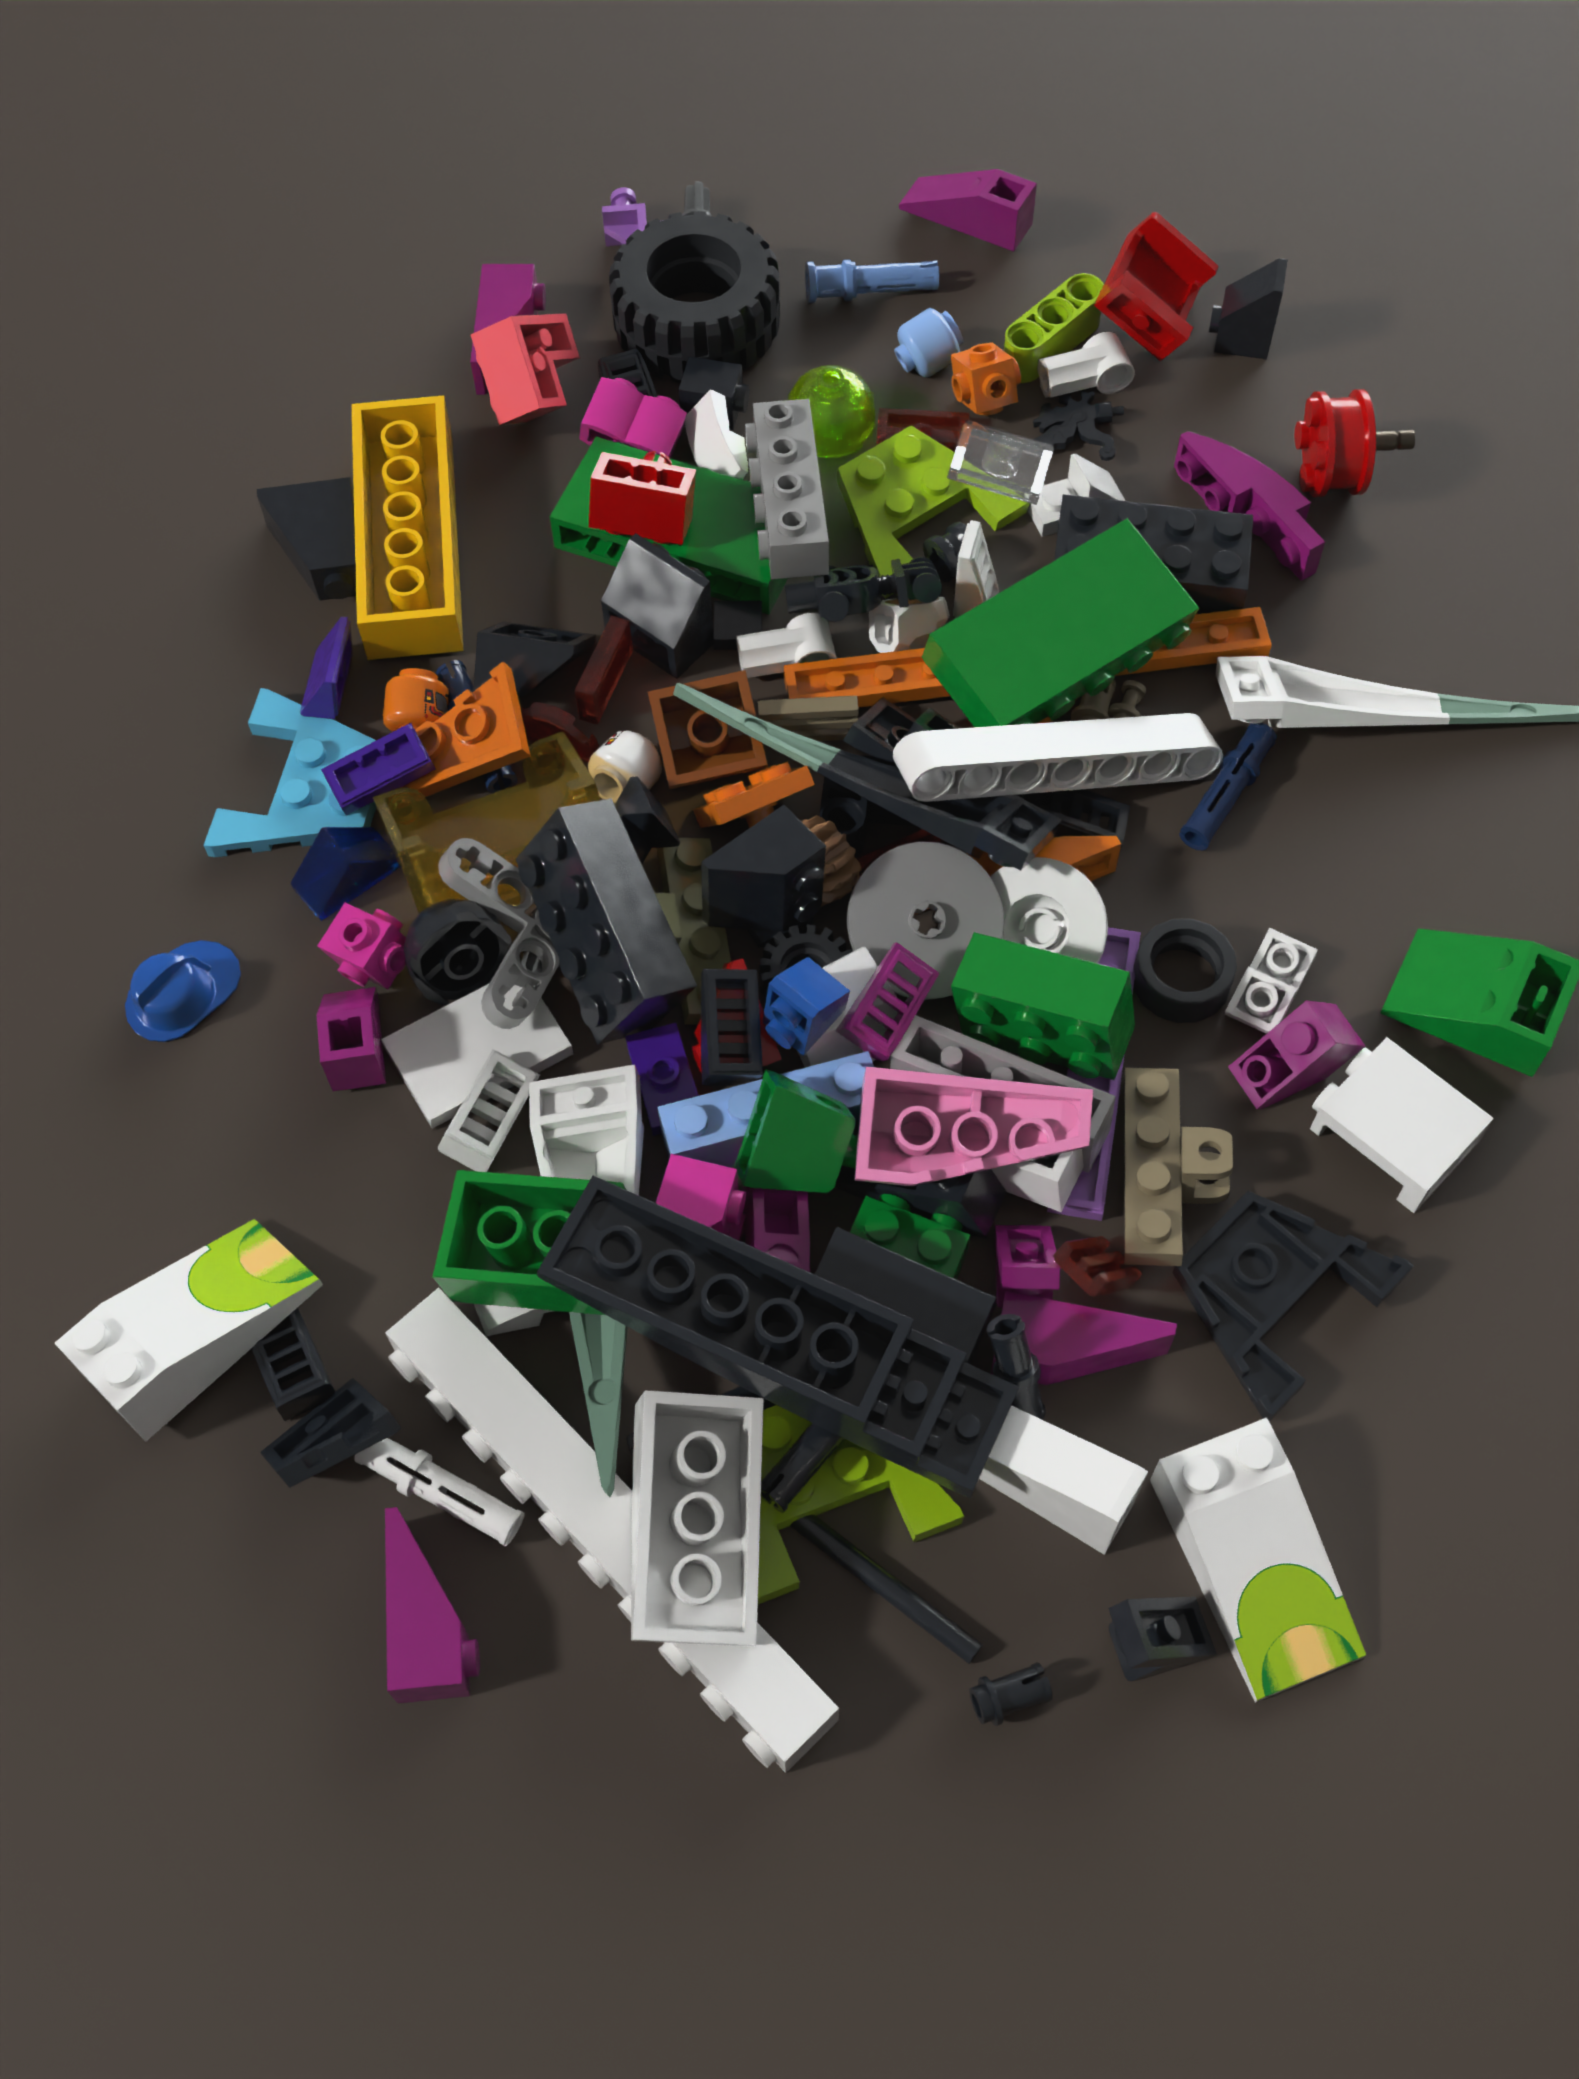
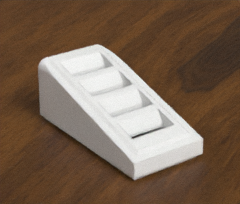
M970 520V524L967 523L958 555L953 611L955 619L999 593L990 554L981 524L978 521Z
M492 1049L446 1130L438 1150L474 1171L487 1172L529 1096V1082L537 1081L540 1074ZM494 1074L520 1088L519 1092L516 1095L490 1081V1075ZM480 1093L509 1107L508 1112L479 1098ZM472 1112L498 1126V1130L495 1132L469 1118V1113Z

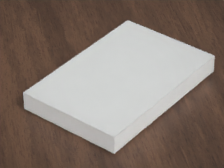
M487 984L381 1039L385 1050L432 1129L454 1118L492 1049L536 1073L573 1055L572 1045L542 998H540L533 1012L519 1026L511 1029H502L493 1025L482 1011L481 1000L489 985ZM514 984L504 995L505 1002L503 1006L506 1009L512 1010L514 1008L512 1002L522 987ZM491 1074L489 1077L490 1081L505 1089L514 1086L494 1074ZM483 1093L479 1095V1098L485 1101L490 1099L489 1096Z

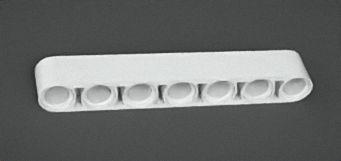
M1184 713L919 731L902 738L896 744L892 757L913 797L918 801L931 802L1198 780L1210 775L1219 767L1223 759V753L1201 718L1196 714Z

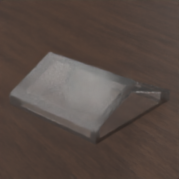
M966 419L947 478L1037 505L1054 446Z

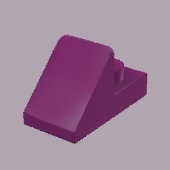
M995 1225L996 1303L998 1307L1002 1308L1005 1291L1053 1300V1289L1059 1290L1060 1264L1051 1226Z

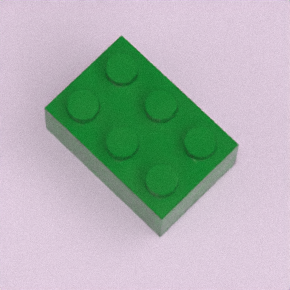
M974 932L951 984L962 1034L998 1049L1016 1053L1021 1058L1035 1064L1049 1062L1067 1067L1075 1074L1085 1078H1097L1100 1076L1115 1080L1135 1028L1130 972Z
M457 1170L432 1277L452 1302L605 1315L537 1276L538 1269L590 1180ZM607 1181L626 1190L622 1182Z

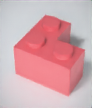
M566 313L510 316L471 334L476 351V359L481 367L490 395V404L496 414L499 425L528 422L567 405L556 368L577 360L580 356Z

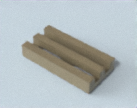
M855 695L758 701L759 719L816 741L843 740L851 726L858 720V700Z

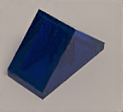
M322 827L290 884L292 889L322 921L340 909L345 902L349 903L402 867L404 863L402 858L373 827Z

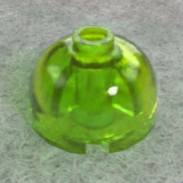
M822 365L812 368L798 378L788 394L787 400L809 399L816 452L819 457H843L855 453L863 447V440L869 435L872 437L875 431L874 395L864 378L850 368L840 365Z

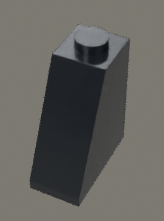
M351 478L257 489V498L267 528L318 600L344 599L356 596L354 489Z

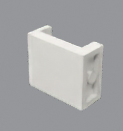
M1386 1037L1373 1052L1365 1047L1358 1053L1345 1071L1349 1077L1340 1087L1332 1082L1321 1092L1312 1105L1317 1114L1310 1130L1320 1136L1329 1127L1402 1184L1404 1187L1396 1200L1415 1213L1480 1142L1494 1118Z

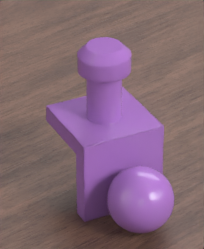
M621 187L612 192L610 197L611 206H602L606 246L626 244L627 238L637 229L640 231L645 230V225L647 224L645 203L637 204L634 191Z

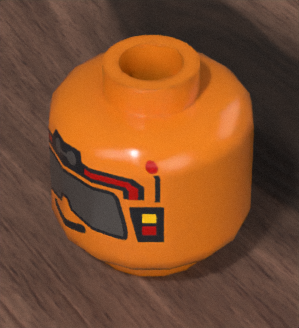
M420 668L401 670L399 676L393 677L386 684L383 724L391 732H394L409 723L416 729L425 721L435 722L448 711V688L438 680V675L432 671Z

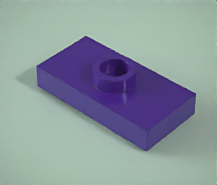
M409 723L321 770L341 809L347 816L432 772L436 768L415 729Z
M676 1023L625 1036L632 1065L635 1064L640 1076L641 1097L653 1136L661 1134L658 1114L659 1106L698 1096Z

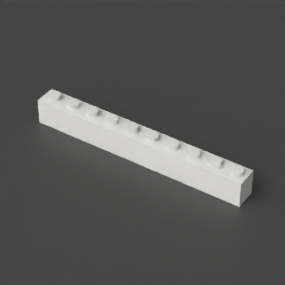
M438 1287L385 1332L394 1349V1352L388 1356L389 1360L407 1381L411 1383L418 1377L431 1390L425 1395V1398L444 1421L448 1422L455 1416L468 1430L462 1438L481 1461L485 1463L493 1457L506 1471L500 1479L520 1503L524 1504L529 1498L534 1501L544 1512L538 1519L539 1522L559 1545L562 1546L568 1540L573 1543L584 1555L578 1561V1564L588 1577L601 1589L608 1582L624 1598L618 1604V1607L631 1622L632 1490L615 1473L614 1492L611 1497L604 1492L601 1487L595 1451ZM758 1622L756 1646L664 1642L658 1648L665 1660L682 1677L690 1670L706 1688L700 1693V1696L722 1721L725 1722L732 1715L748 1732L742 1739L743 1743L766 1768L775 1761L787 1773L839 1721V1707Z

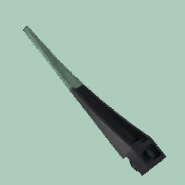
M676 683L673 692L674 696L804 766H808V768L977 859L985 851L995 863L1004 867H1014L1021 871L1054 838L1062 819L1016 795L931 802L918 801L910 792L898 767L849 753L796 734L725 704L689 686Z

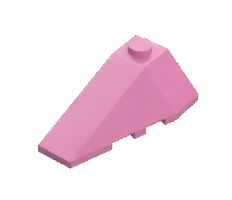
M866 1067L861 1094L855 1181L916 1186L1088 1148L1093 1090Z

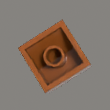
M746 670L684 683L686 686L756 717ZM675 686L648 691L669 789L768 767L762 742L674 696Z

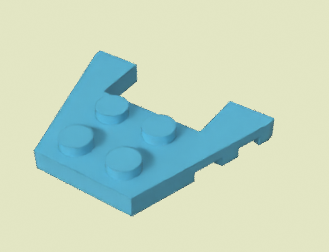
M260 688L248 721L252 735L291 740L293 744L268 815L217 808L203 845L209 857L227 856V850L251 848L252 853L271 851L274 844L299 841L302 847L366 839L379 799L346 816L321 769L376 740L332 719L302 716L300 714L301 704L269 689Z

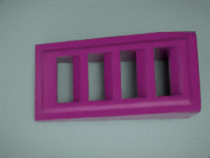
M895 942L835 1031L864 1052L869 1051L870 1056L878 1062L888 1060L940 973L902 945ZM897 962L920 977L916 986L893 971ZM887 980L909 995L905 1003L883 988ZM876 998H879L898 1012L894 1019L873 1005ZM866 1015L887 1029L883 1036L862 1022Z

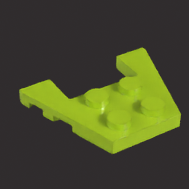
M913 426L905 428L842 465L837 470V483L854 526L859 528L865 543V554L869 564L878 570L879 577L892 574L891 560L900 559L901 564H906L913 559L898 542L897 539L963 499L969 501L995 532L1027 513L1031 502L1025 495ZM894 593L886 594V595H883V596H884V598L886 599V598H888L889 596L893 595Z
M778 1405L763 1410L761 1481L812 1422ZM844 1439L792 1500L784 1513L774 1508V1501L768 1504L761 1497L758 1605L799 1589L800 1581L779 1533L780 1529L790 1526L791 1523L807 1515L816 1516L889 1488L913 1542H917L962 1524L964 1518L962 1510L938 1483Z

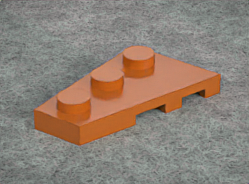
M504 661L489 672L492 678L474 692L467 689L453 700L456 706L435 722L425 721L415 729L436 769L387 794L388 801L397 807H401L531 756L513 672Z

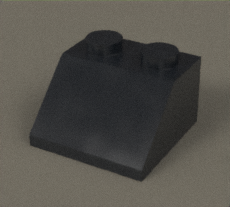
M785 805L781 806L701 862L702 920L711 927L783 932L797 921L800 923L806 922L817 913L822 904L826 845Z

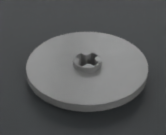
M915 842L889 850L872 862L862 873L850 897L847 912V929L853 951L866 947L877 966L880 965L892 945L897 942L940 974L924 999L934 1000L953 995L951 984L974 932L1002 939L1004 913L1000 895L994 882L976 860L949 845L935 842ZM927 908H930L934 911L932 920L938 923L937 929L931 928L922 934L918 931L920 922L914 919L913 915L914 913L920 914ZM897 962L893 971L916 986L920 977ZM887 980L895 994L909 997V995Z

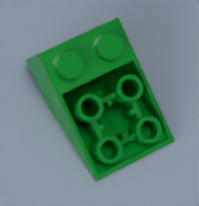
M1418 928L1380 1014L1533 1077L1552 1047L1579 980V960L1534 941Z

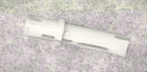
M386 1438L355 1455V1462L369 1467L396 1483V1489L401 1494L407 1497L416 1494L453 1517L493 1537L504 1546H507L515 1537L524 1519V1512L513 1509L475 1485L432 1462V1455L422 1449L415 1453L399 1443ZM399 1461L432 1480V1483L428 1484L396 1466L395 1462ZM449 1489L485 1510L484 1514L449 1496L447 1490Z

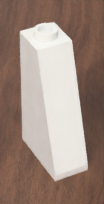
M1011 1406L979 1479L1105 1555L1133 1507L1148 1471L1120 1456Z

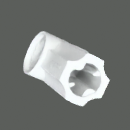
M1101 332L1094 335L1084 344L1082 349L1039 359L1037 370L1040 378V387L1045 398L1097 387L1104 394H1114L1126 388L1132 382L1135 375L1134 367L1119 337L1112 332Z
M818 613L798 615L787 624V628L736 636L741 671L746 670L747 678L784 672V665L837 659L828 621L825 618H820Z

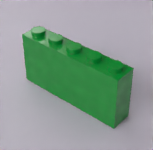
M596 436L549 516L554 548L617 567L632 535H613L605 530L589 527L591 476L602 452L643 459L648 452L630 447L621 442H613ZM656 454L653 462H657L659 455ZM670 459L672 465L696 469L692 521L683 545L674 543L661 544L652 539H644L652 544L657 543L663 546L673 558L687 567H694L700 570L710 581L711 597L724 601H762V613L770 615L788 578L771 579L769 559L760 560L757 530H765V524L755 523L753 494H760V487L751 488V481L740 480L713 472L708 468L697 467Z
M1127 518L930 633L922 659L975 728L1036 724L1046 717H1049L1050 720L1058 719L1073 707L1077 698L1085 693H1088L1091 697L1099 694L1113 682L1114 676L1127 669L1129 673L1140 669L1152 658L1153 652L1164 645L1167 649H1172L1179 645L1190 635L1192 630L1189 626L1199 607Z

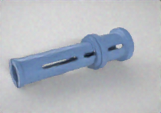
M845 259L838 265L815 266L813 261H809L805 264L807 302L815 303L817 298L843 297L845 301H852L853 298L857 297V294L874 292L938 290L937 260L915 263L856 265L854 261Z

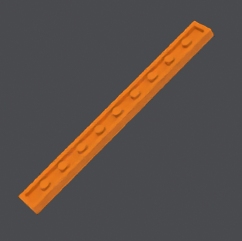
M1261 607L1196 614L1189 626L1192 631L1183 642L1172 649H1167L1164 645L1153 652L1152 658L1140 669L1132 673L1125 669L1115 676L1217 663V657H1269L1272 643ZM925 648L784 665V681L788 699L855 695L857 696L859 708L873 706L882 697L891 703L948 697L950 695L923 661L922 655Z

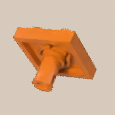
M788 761L779 765L775 764L749 775L751 785L744 787L743 782L739 781L704 794L703 797L706 804L693 809L700 828L721 825L738 817L740 819L745 818L749 828H751L775 811L773 806L777 804L776 801L815 785L808 766L791 769Z

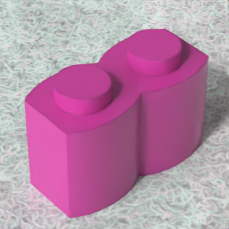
M601 377L581 422L579 439L591 446L597 436L613 442H621L643 451H656L657 455H660V452H662L671 459L684 429L687 413L671 398L643 395L628 380Z

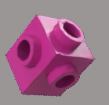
M345 902L317 947L340 965L337 971L342 976L361 987H365L367 982L371 981L388 990L397 974L406 965L403 950L406 937L400 932L403 924L380 909H376L371 915Z

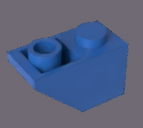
M807 957L776 975L769 983L762 1020L766 1025L765 1030L781 1047L785 1049L793 1047L804 1056L845 1011L850 990Z

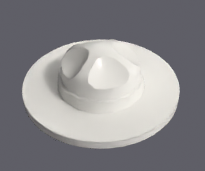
M1034 857L1021 871L1014 867H1002L990 876L1002 902L1004 913L1003 940L1099 963L1108 935L1107 913L1098 890L1082 872L1062 861Z

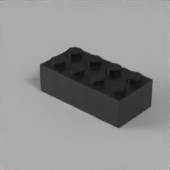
M1062 495L1054 561L1128 518L1198 605L1199 610L1196 614L1243 609L1249 583L1253 515Z
M612 798L558 808L515 860L518 864L520 878L524 885L528 887L538 909L541 926L549 934L558 954L561 971L569 980L580 1004L583 1021L590 1027L596 1043L599 1045L652 1029L690 994L697 985Z

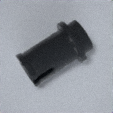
M1036 1662L1031 1664L1030 1667L991 1681L987 1676L980 1677L978 1685L969 1689L971 1703L980 1723L992 1722L993 1725L999 1726L1003 1724V1717L1041 1703L1051 1702L1053 1695L1048 1677L1040 1679V1675L1044 1674L1041 1664Z

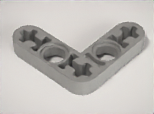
M462 838L456 840L441 856L438 864L439 874L450 888L469 901H474L493 913L499 921L518 933L481 1000L482 1011L493 1025L502 1029H511L519 1026L533 1012L560 964L559 957L549 934L541 926L537 907L532 911L531 917L525 914V911L534 903L528 887L522 882L518 868L482 843L473 839ZM462 858L471 862L468 873L459 867ZM487 873L493 875L494 877L486 886L481 884L486 878ZM508 884L513 886L520 895V905L514 906L505 903L498 894V885ZM529 951L534 953L542 963V973L533 974L528 972L520 962V952ZM515 984L522 987V989L517 993L512 1002L514 1008L508 1010L503 1006L505 1002L504 995Z

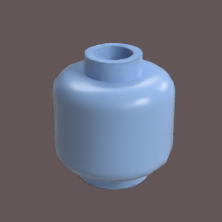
M928 308L900 326L897 332L900 345L894 349V352L907 373L914 369L922 377L928 378L952 363L951 354L960 352L959 345L964 341L957 324L947 311L940 313L933 308Z

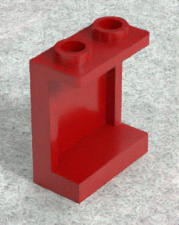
M1153 212L1128 233L1094 306L1161 361L1189 339L1194 327L1186 321L1200 288L1216 275L1219 266L1159 213Z

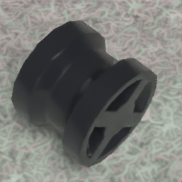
M955 522L948 526L944 535H933L923 543L924 557L933 562L940 580L944 582L953 580L957 575L958 555L966 530V525L961 522Z

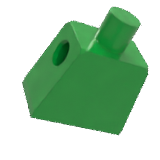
M765 1070L734 1166L737 1169V1174L743 1186L762 1189L831 1192L835 1187L841 1166L856 1169L858 1135L852 1134L855 1127V1118L842 1102L774 1071Z

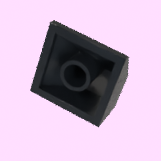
M504 621L481 630L477 633L473 691L492 678L489 672L504 661L512 669L518 698H521L534 691L595 644L596 634Z

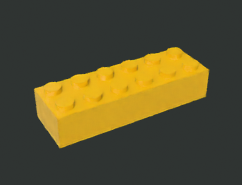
M444 395L351 404L357 625L367 660L464 651L453 441Z

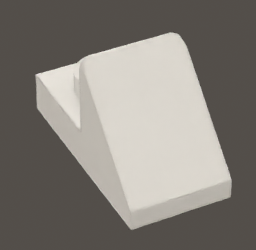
M1077 454L1071 455L1067 479L1025 491V496L1031 501L1028 513L1042 537L1057 533L1063 494L1125 501L1108 471Z

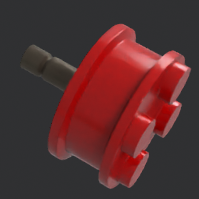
M1354 389L1348 397L1329 398L1325 391L1313 392L1306 401L1304 421L1296 422L1294 433L1296 449H1302L1303 464L1300 468L1301 491L1309 492L1312 497H1324L1330 489H1348L1351 495H1363L1368 490L1372 479L1376 451L1395 450L1396 448L1398 450L1413 449L1415 446L1414 430H1401L1397 433L1395 431L1376 432L1373 404L1365 389Z

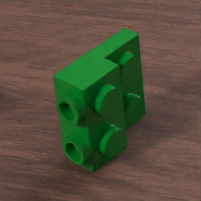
M882 1194L879 1200L865 1196L850 1233L957 1280L968 1253L970 1234L962 1232L963 1226L958 1220L941 1213L933 1214L930 1220L910 1212L911 1206L905 1200L895 1195Z

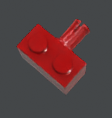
M656 451L648 452L643 459L602 452L590 481L589 527L605 530L613 535L626 534L633 536L636 533L643 538L652 539L657 543L683 545L692 521L696 469L672 465L670 458L660 452L657 462H653Z

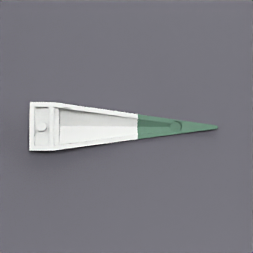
M1268 656L1217 657L1216 677L1231 719L1240 720L1245 723H1261L1268 719L1269 727L1293 728L1579 722V706L1486 700L1412 690L1332 674Z
M635 1064L529 1082L530 1130L540 1175L590 1180L594 1175L605 1181L622 1182L627 1191L639 1196L644 1124L642 1122L640 1076ZM569 1312L601 1487L611 1497L615 1484L628 1327L607 1315Z

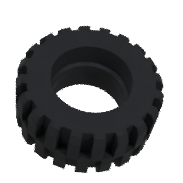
M694 211V215L682 216L681 212L669 214L668 219L660 221L657 218L648 222L645 225V230L640 231L637 229L627 238L626 244L621 245L613 258L614 263L609 271V284L614 330L617 333V340L625 351L639 349L648 371L662 378L666 374L671 376L673 381L681 382L689 357L742 364V370L744 371L757 361L756 355L761 358L772 345V340L777 336L780 318L778 262L775 254L770 250L769 244L758 233L754 234V230L741 221L737 224L733 223L730 216L719 213L716 217L707 216L706 211ZM691 292H707L719 295L717 298L703 302H681L671 299Z

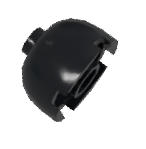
M446 899L433 903L421 911L410 924L403 947L405 964L414 983L427 999L440 1005H449V1000L462 998L491 982L507 954L509 946L511 947L512 939L496 916L474 901Z

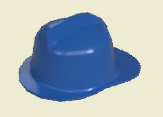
M204 940L185 943L169 953H161L149 957L138 966L132 976L130 990L125 1003L128 1023L136 1034L149 1041L167 1042L183 1037L226 1002L237 989L241 977L239 960L231 949L218 942Z

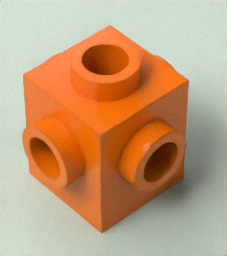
M994 343L978 344L968 350L951 354L954 395L959 402H962L974 413L993 415L1001 412L1003 406L1018 402L1017 385L1021 382V373L1014 357L1007 354Z

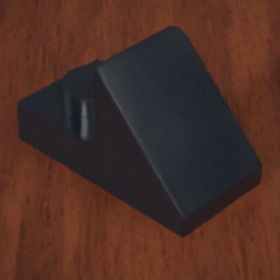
M638 776L630 777L616 801L615 807L639 860L643 864L651 848L678 847L680 841L666 809Z
M1196 1597L1126 1599L1108 1608L1113 1620L1109 1624V1633L1125 1678L1128 1681L1141 1680L1207 1660L1217 1655Z

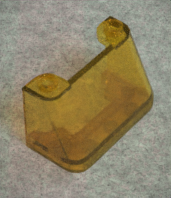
M564 732L540 739L529 746L531 756L522 759V768L526 782L433 814L424 794L408 787L398 788L373 797L381 822L418 914L433 903L446 899L468 900L450 888L439 874L438 864L440 858L456 840L462 838L476 840L518 868L515 859L558 808L600 800L594 779ZM462 858L459 867L468 873L471 862ZM487 873L486 878L481 884L486 886L494 876ZM508 884L498 885V894L505 903L514 906L520 905V895L513 886Z

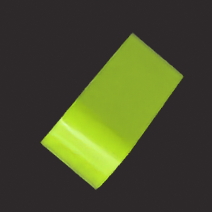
M1081 273L1068 278L1007 328L1004 351L1016 359L1021 373L1020 383L1031 382L1039 377L1037 371L1039 359L1070 352L1099 327L1101 311L1094 304L1104 284L1097 276Z

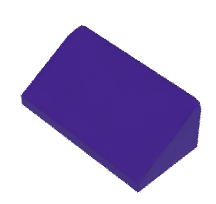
M340 617L315 652L300 709L302 716L335 719L339 714L353 656L351 621H349L348 617Z

